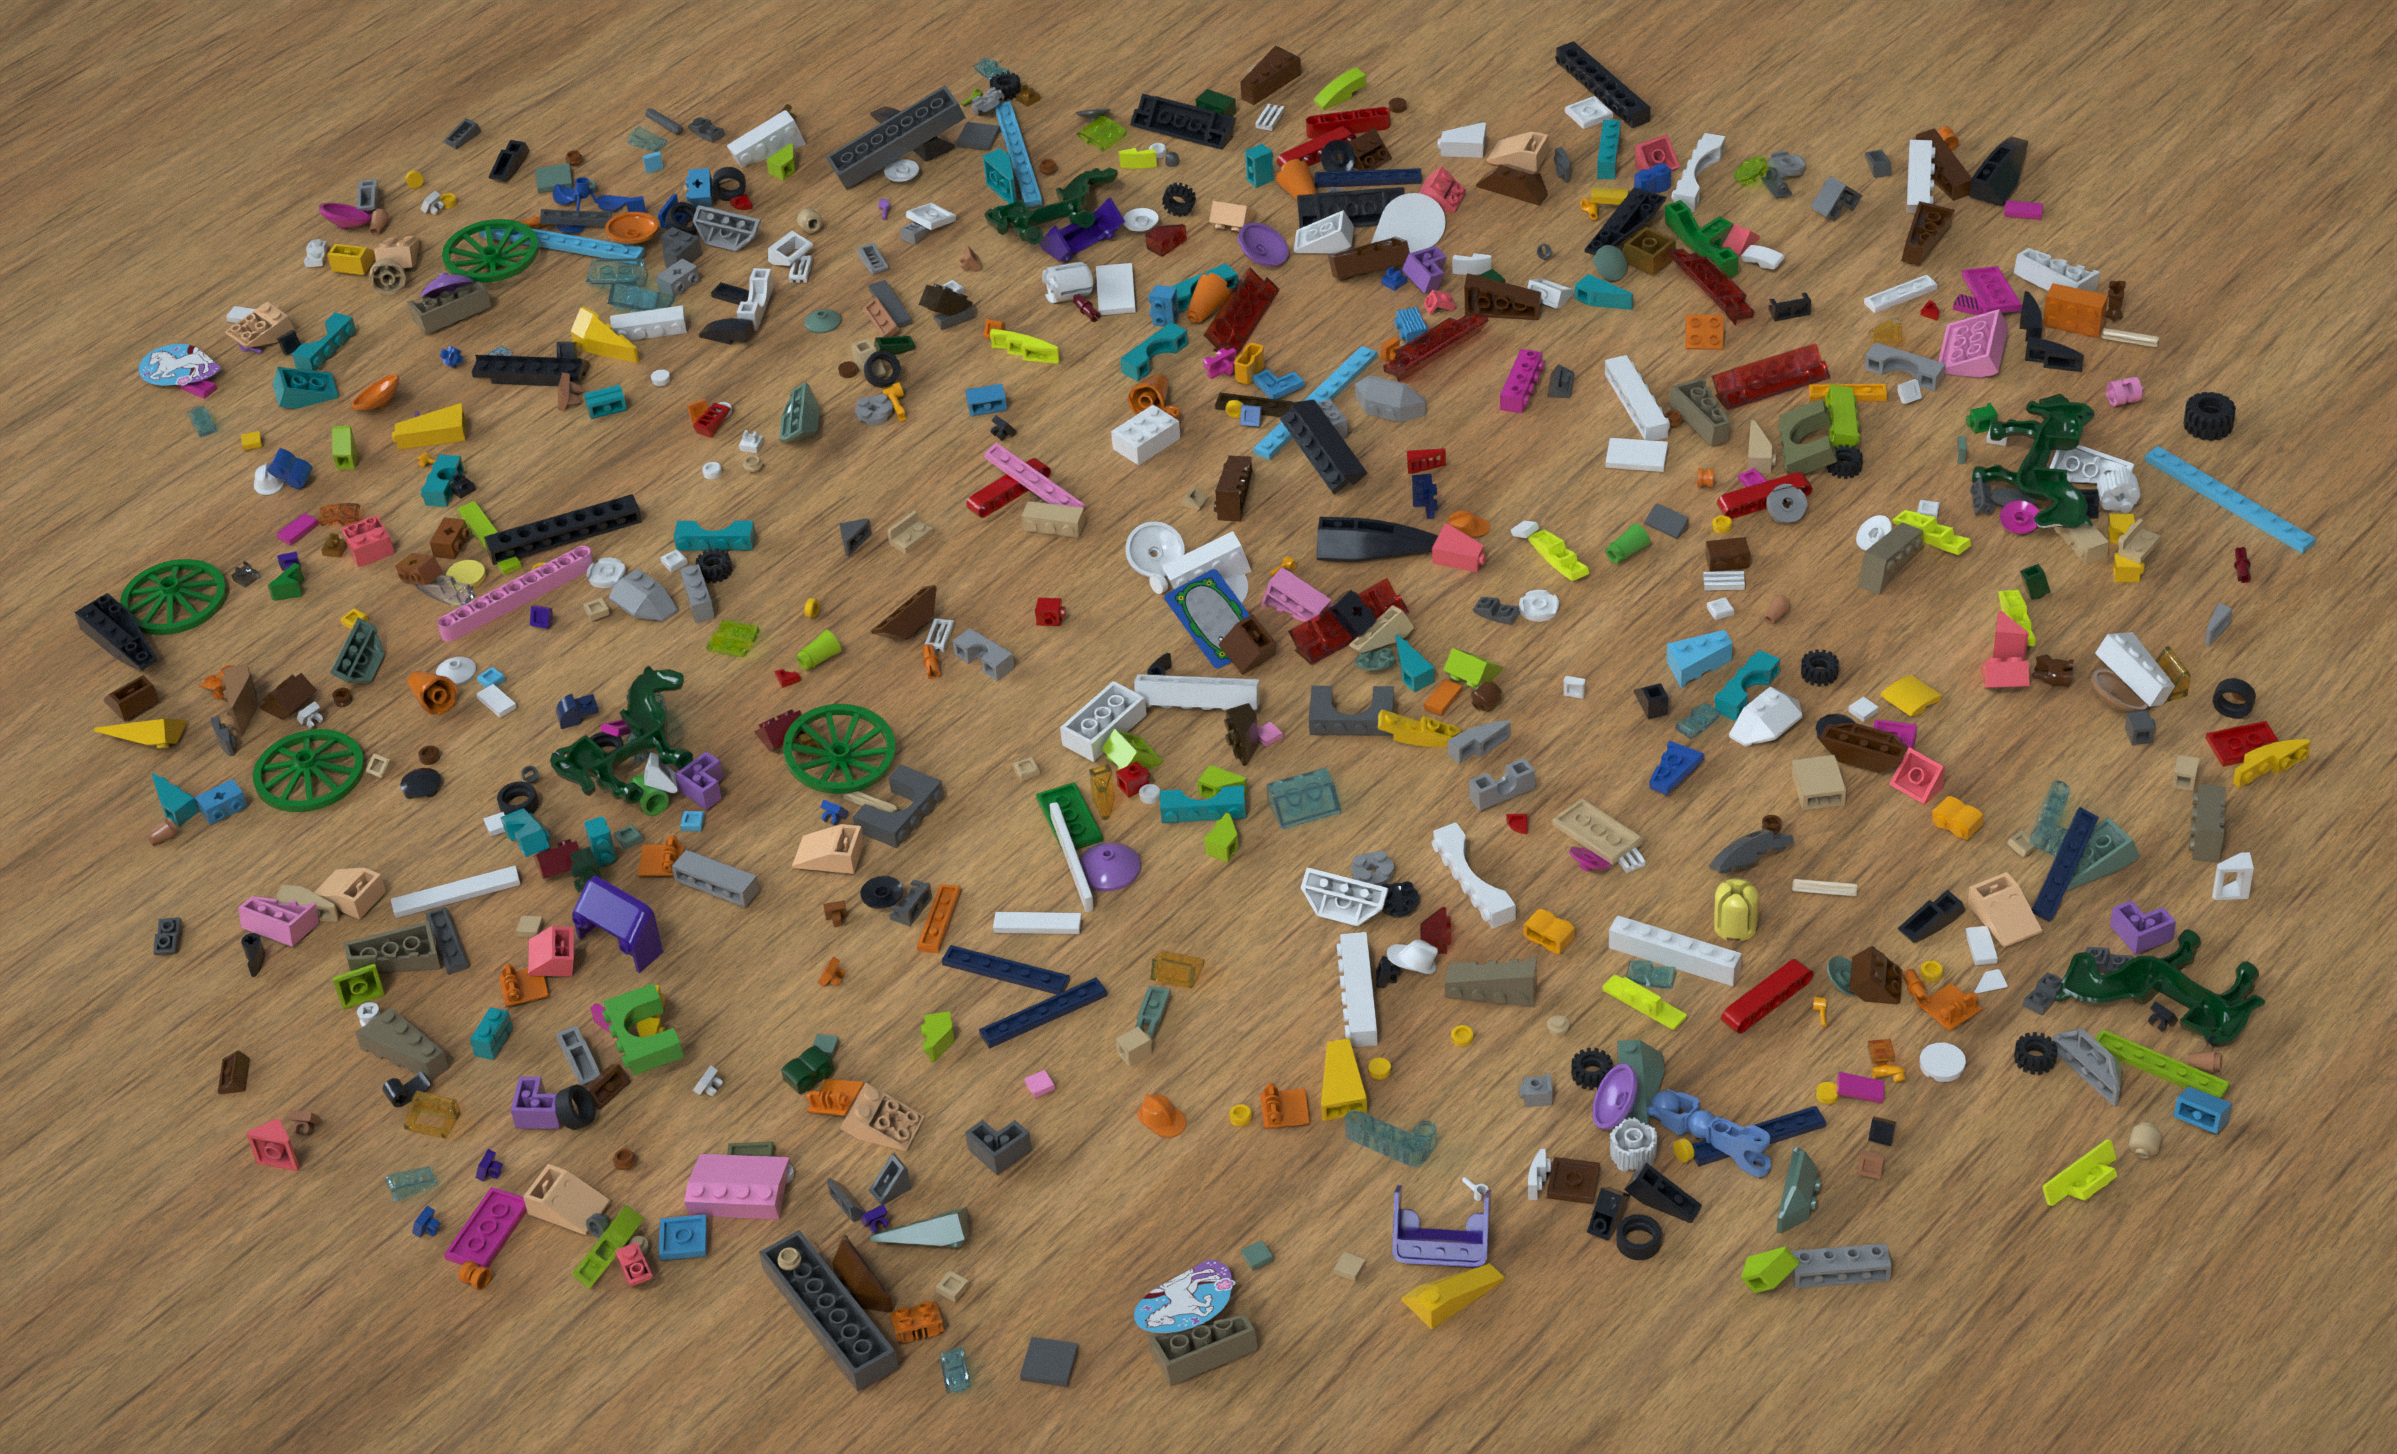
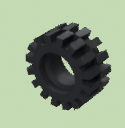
M1001 72V75L997 73L996 76H992V79H990V88L995 87L996 90H1001L1005 96L1004 101H1007L1008 98L1012 100L1013 97L1016 98V94L1021 92L1020 77L1013 72L1011 74L1010 72L1006 74Z
M1176 182L1166 188L1162 198V205H1164L1163 208L1165 210L1168 209L1167 212L1169 214L1173 212V216L1178 214V217H1182V214L1187 216V214L1191 213L1196 201V194L1192 192V188L1188 189L1187 184L1184 187L1182 186L1183 183L1177 185ZM1173 197H1180L1185 202H1177Z
M1846 444L1845 447L1839 445L1838 448L1834 446L1838 462L1827 465L1828 472L1832 473V476L1837 475V478L1840 479L1841 476H1844V479H1847L1848 476L1850 478H1854V475L1858 476L1859 472L1861 473L1862 452L1858 448L1855 450V446L1849 448V445Z
M716 548L715 551L709 549V552L703 551V555L699 554L698 558H696L695 564H699L706 583L712 581L713 584L717 580L720 583L723 582V578L726 580L728 576H731L733 571L729 553H725V550L719 552V549Z
M1816 649L1815 653L1811 650L1808 654L1804 655V658L1802 657L1801 677L1805 679L1806 683L1810 682V685L1813 686L1817 683V687H1821V684L1828 686V682L1832 684L1834 680H1837L1839 660L1836 655L1832 656V652L1826 653V650L1823 649L1822 652H1819V649Z
M2033 1032L2032 1036L2029 1033H2025V1037L2020 1036L2019 1040L2016 1041L2014 1053L2015 1064L2018 1063L2017 1067L2019 1069L2023 1067V1072L2025 1073L2030 1070L2032 1075L2035 1074V1071L2038 1072V1075H2042L2043 1070L2045 1073H2048L2050 1069H2053L2056 1063L2057 1046L2055 1041H2051L2052 1038L2050 1036L2044 1038V1033L2037 1036V1032ZM2038 1051L2044 1055L2034 1056L2029 1054L2028 1052Z
M1587 1048V1052L1583 1049L1580 1050V1054L1576 1053L1574 1058H1572L1571 1076L1573 1081H1576L1577 1086L1582 1084V1089H1586L1588 1086L1589 1090H1593V1087H1596L1598 1090L1606 1074L1613 1068L1612 1059H1610L1609 1054L1606 1055V1051L1602 1050L1599 1052V1048H1595L1594 1051H1591V1048ZM1594 1066L1598 1067L1599 1070L1592 1072L1587 1071L1584 1068Z

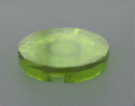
M1762 156L1750 158L1736 169L1734 178L1741 185L1751 184L1757 180L1756 177L1759 175L1762 177L1766 173L1769 165Z

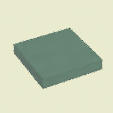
M569 163L535 168L538 193L551 192L556 184L573 188Z

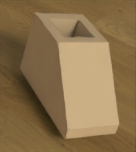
M868 338L851 345L853 361L863 374L865 362L871 354L877 351ZM877 359L872 364V372L878 378L886 375L880 359Z

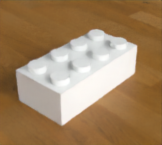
M1114 681L1111 682L1060 727L1062 745L1094 762L1104 753L1101 748L1114 729L1127 733L1147 715L1145 697Z

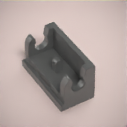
M913 880L910 884L918 887V889L911 887L909 894L899 906L893 905L890 908L894 912L889 915L890 920L911 926L932 900L930 883Z

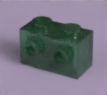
M590 847L569 854L572 863L570 871L573 878L576 879L573 883L577 893H582L586 882L593 876L601 878L598 862Z

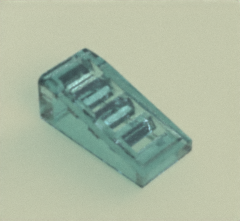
M640 126L635 128L628 136V144L658 152L667 144L666 140Z
M429 1166L384 1177L394 1202L437 1185V1181ZM423 1176H427L428 1179H427V1180H423L422 1177H423Z

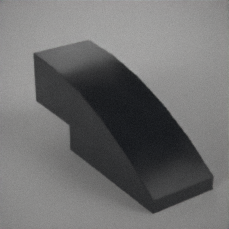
M510 140L506 149H501L488 178L503 182L511 178L520 168L530 151L527 144L521 141Z
M2029 291L2024 293L2019 328L2026 330L2025 341H2028V337L2041 339L2042 314L2039 305Z
M729 318L708 323L700 332L699 337L731 345L735 340L746 343L755 331L752 320Z
M2028 337L2025 361L2044 363L2043 368L2082 372L2084 355L2080 352L2053 341Z
M1946 890L1934 902L1931 900L1927 901L1898 927V931L1913 943L1923 940L1945 928L1965 912L1963 902Z

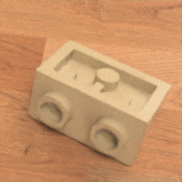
M913 511L888 529L889 544L907 554L932 536L933 528L919 521L918 512Z
M2139 519L2135 524H2131L2128 532L2125 535H2121L2117 543L2119 546L2118 555L2138 564L2159 544L2161 537L2143 529L2144 520Z

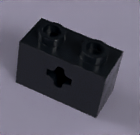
M1352 590L1342 593L1327 608L1353 639L1361 636L1377 621L1372 610L1366 607L1361 602L1360 596Z

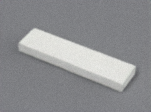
M1924 275L1864 298V304L1874 313L1937 290L1938 284L1928 275Z
M995 912L993 931L994 933L1080 934L1082 917L1081 913Z

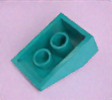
M1001 148L983 155L986 185L1008 204L1016 202L1010 155Z
M277 367L272 385L279 407L298 409L338 398L332 373Z

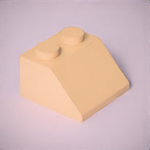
M1213 201L1209 222L1217 229L1231 227L1232 231L1240 232L1244 225L1252 223L1256 211L1244 205Z

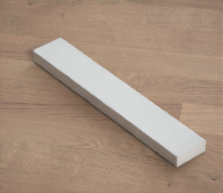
M1057 802L1050 804L1051 819L1085 912L1093 911V896L1059 804Z
M516 866L392 898L391 903L395 918L515 887L520 885Z

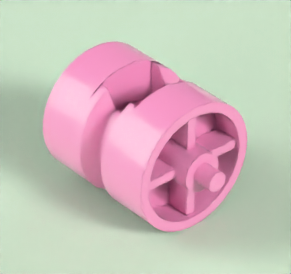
M2137 377L2126 378L2123 382L2121 380L2111 381L2107 384L2105 396L2108 397L2113 407L2124 405L2126 402H2139L2142 399L2143 386H2141Z

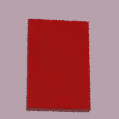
M2267 721L2206 733L2205 738L2222 767L2244 763L2245 754L2259 747L2279 742Z

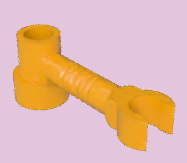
M898 382L892 384V387L882 390V392L887 396L888 400L890 399L900 422L907 418L898 398L904 396L902 387Z

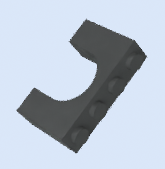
M1312 686L1309 710L1310 735L1392 736V733L1378 729V714L1381 709L1394 713V686H1373L1371 706L1358 714H1344L1334 709L1332 686Z
M901 764L889 776L890 789L892 793L907 798L913 803L906 809L898 812H885L864 804L853 816L854 825L861 826L863 835L894 848H898L907 839L908 835L919 826L923 818L931 812L932 808L944 796L941 780Z

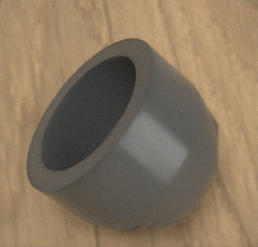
M1169 152L1166 155L1165 164L1168 167H1175L1179 164L1177 153Z
M1548 244L1539 245L1537 248L1538 256L1542 259L1550 257L1552 253L1551 247ZM1542 246H1545L1547 255H1543Z
M526 766L521 771V778L525 782H533L538 777V770L534 766ZM533 771V775L525 778L524 774Z

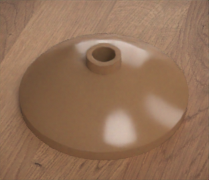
M2098 669L2092 674V686L2107 707L2127 713L2145 711L2148 704L2115 672Z

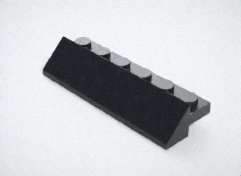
M1142 93L1138 109H1134L1130 126L1223 150L1234 137L1232 132L1236 118L1216 111Z
M1404 187L1297 195L1299 228L1301 229L1343 210L1354 227L1378 225L1385 207L1393 199L1404 195L1405 189Z
M475 355L476 362L472 369L473 378H491L492 384L558 387L562 372L570 374V381L579 382L581 376L586 375L590 363L581 358Z
M1314 399L1292 402L1293 408L1279 418L1334 494L1339 492L1349 482L1355 485L1368 474Z

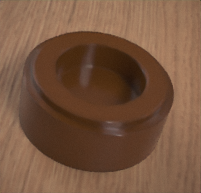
M1403 98L1391 99L1389 101L1390 111L1394 113L1405 111L1406 100Z
M851 361L841 363L838 366L839 375L843 378L855 376L857 374V365Z
M425 746L418 753L420 762L424 765H432L440 759L439 750L435 746Z

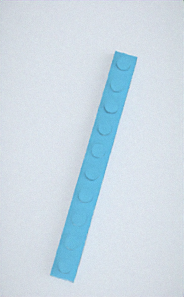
M1011 101L999 103L994 107L1007 152L1012 160L1011 164L1023 202L1027 207L1043 205Z
M491 229L492 239L501 240L507 229ZM532 229L537 236L539 247L635 264H638L645 255L643 247ZM486 231L479 232V237L487 238ZM513 231L508 242L514 243L525 235ZM528 240L523 244L531 245V242Z
M1361 346L1304 401L1314 399L1319 403L1327 399L1331 401L1335 399L1378 358L1377 352ZM1280 422L1254 447V454L1270 460L1293 437L1284 424Z
M2157 446L2145 454L2144 461L2303 554L2315 545V537L2165 449Z

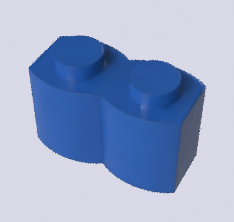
M1659 163L1650 169H1643L1634 175V188L1655 194L1667 191L1671 188V169L1665 163Z
M279 448L267 471L274 477L284 480L291 487L301 490L313 467L307 461L296 458L288 450Z

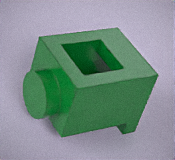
M1987 403L1985 407L1971 409L1970 415L1966 416L1967 426L1971 427L1975 434L1989 431L1992 422L1998 421V413L1991 403Z

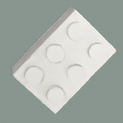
M1155 405L1150 406L1111 431L1113 449L1138 466L1181 439L1179 421Z

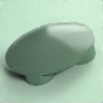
M1603 246L1593 257V264L1607 282L1621 279L1627 271L1626 258L1621 250L1615 246Z
M1390 648L1359 653V656L1355 659V665L1364 670L1384 669L1395 662V656Z

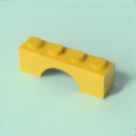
M2109 514L2107 526L2109 542L2117 544L2120 536L2128 532L2131 524L2136 523L2134 514ZM2115 553L2113 562L2114 582H2139L2140 574H2144V562L2138 564Z

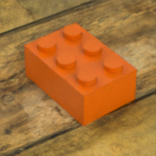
M2052 283L2046 295L2043 326L2099 338L2105 325L2108 295Z

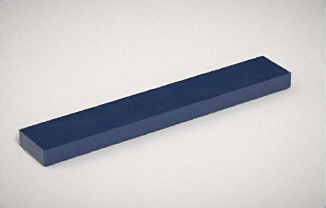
M1421 168L1315 172V188L1421 184Z
M2082 807L2077 809L2031 908L2034 914L2048 922L2053 919L2099 819L2098 816Z
M953 945L949 946L942 958L943 966L1056 995L1064 992L1070 982V975Z
M1096 977L979 1029V1034L990 1049L1107 997V991Z
M1813 1106L1755 1124V1126L1766 1131L1770 1135V1144L1824 1128L1826 1127V1121L1817 1106ZM1706 1140L1692 1144L1694 1148L1693 1159L1698 1167L1731 1157L1716 1149L1712 1143H1707Z

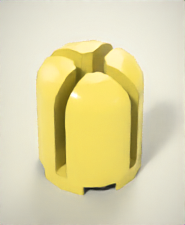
M1732 878L1726 880V883L1722 882L1716 889L1714 930L1718 936L1725 940L1728 937L1740 939L1741 942L1750 939L1756 933L1759 893L1751 882L1745 879Z

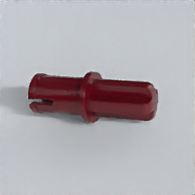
M1081 294L1073 296V303L1080 309L1082 314H1085L1092 322L1098 321L1094 315L1100 319L1101 314L1093 307L1090 301H1087Z
M2237 547L2235 549L2236 561L2234 563V567L2237 570V579L2241 583H2247L2251 580L2249 570L2251 563L2247 559L2246 548Z

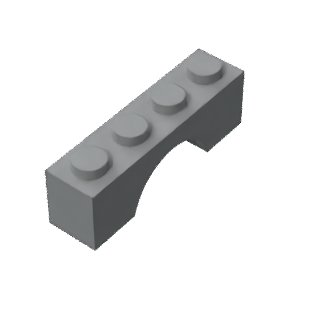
M1876 342L1865 355L1866 371L1879 375L1891 371L1907 372L1918 380L1919 387L1931 391H1936L1945 377V363Z

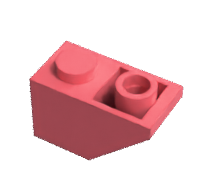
M637 1242L615 1250L619 1268L629 1286H634L653 1278Z

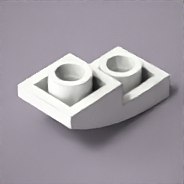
M315 239L309 242L306 247L305 267L324 265L327 241Z
M1750 245L1741 255L1743 262H1758L1760 268L1769 269L1778 267L1785 258L1783 254L1775 250L1756 245Z
M1474 253L1472 257L1454 255L1452 259L1453 274L1467 275L1469 273L1477 275L1492 269V256Z
M1545 1149L1539 1150L1531 1164L1528 1177V1200H1537V1190H1542V1182H1546V1172H1551L1550 1158H1546Z

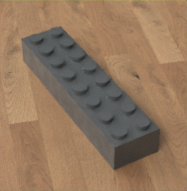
M944 85L829 154L826 158L847 190L966 117L954 96Z
M800 1230L759 1252L764 1272L857 1392L898 1369L896 1352ZM785 1248H794L801 1255L800 1265L793 1270H784L778 1265V1256Z

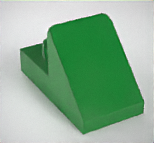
M1718 216L1697 230L1695 238L1708 245L1714 243L1721 247L1733 228V223Z
M293 563L268 584L272 600L278 601L302 596L299 584L304 580V576L299 564Z

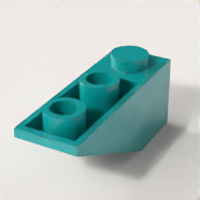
M1587 274L1575 284V300L1586 305L1633 309V293L1602 279Z
M1396 635V652L1402 682L1414 693L1434 683V666L1427 662L1420 652L1415 651L1407 640Z
M155 773L151 774L166 819L170 818L174 824L180 827L198 813L196 799L191 794H186L177 785H172L165 777H160Z

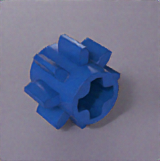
M448 346L447 350L443 348L440 357L444 358L442 363L455 368L456 364L461 365L464 359L460 355L462 351L452 346Z

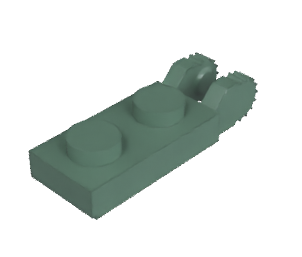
M1149 986L1137 1016L1135 1028L1139 1027L1143 1031L1144 1024L1150 1025L1147 1033L1151 1039L1155 1038L1157 1026L1160 1025L1171 996V989Z

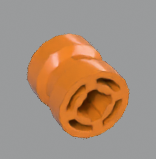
M1944 126L1937 131L1951 150L1957 147L1959 139L1950 127Z
M467 1260L461 1266L458 1278L465 1284L471 1283L472 1287L477 1290H483L490 1282L492 1273L490 1269L484 1266L479 1267L478 1263Z

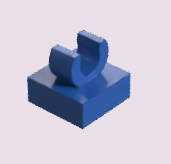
M1393 266L1387 269V275L1381 278V284L1393 291L1398 290L1407 283V277L1400 270L1395 271Z
M823 800L820 808L826 811L821 819L827 823L828 819L833 816L831 824L834 826L838 825L839 817L846 819L849 813L842 806Z
M427 1205L414 1221L412 1233L419 1238L425 1231L429 1235L435 1236L439 1230L440 1222L433 1218L435 1212L433 1208Z

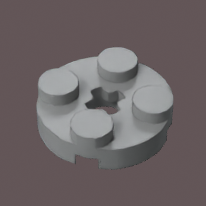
M993 87L986 91L987 94L973 98L971 107L974 113L979 114V110H982L984 113L1000 103L999 99L1005 98L1002 91L996 90Z
M1787 151L1772 153L1768 163V167H1774L1781 178L1801 176L1805 161L1801 156L1795 153L1794 156L1788 155Z
M884 394L867 398L862 397L858 399V404L855 407L857 420L859 422L862 420L866 422V425L870 426L887 422V418L890 415L891 417L893 415L892 403Z
M1791 484L1779 485L1767 496V509L1776 523H1795L1803 516L1807 508V499L1800 489L1792 487L1793 485ZM1784 499L1787 502H1791L1789 509L1783 506Z
M1383 851L1355 856L1351 866L1352 879L1378 886L1389 884V880L1394 877V864Z

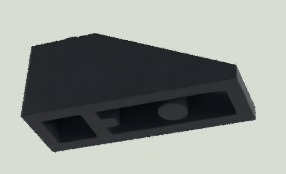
M1647 1162L1632 1175L1624 1188L1627 1193L1642 1204L1688 1223L1693 1222L1702 1204Z

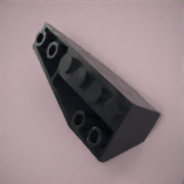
M884 106L870 114L881 124L901 111ZM938 134L913 151L922 159L928 161L954 149L955 145L942 134Z
M2011 136L1999 144L1971 178L1969 197L2004 206L2006 200L2010 198L2018 186L2028 141Z
M1633 188L1584 249V252L1596 255L1597 251L1603 246L1611 245L1617 247L1627 237L1652 219L1666 201V197Z
M1320 517L1317 532L1316 559L1320 561L1358 562L1432 552V547L1438 535L1406 525L1381 520Z
M109 593L100 596L74 612L80 630L121 662L142 671L158 661L130 611Z

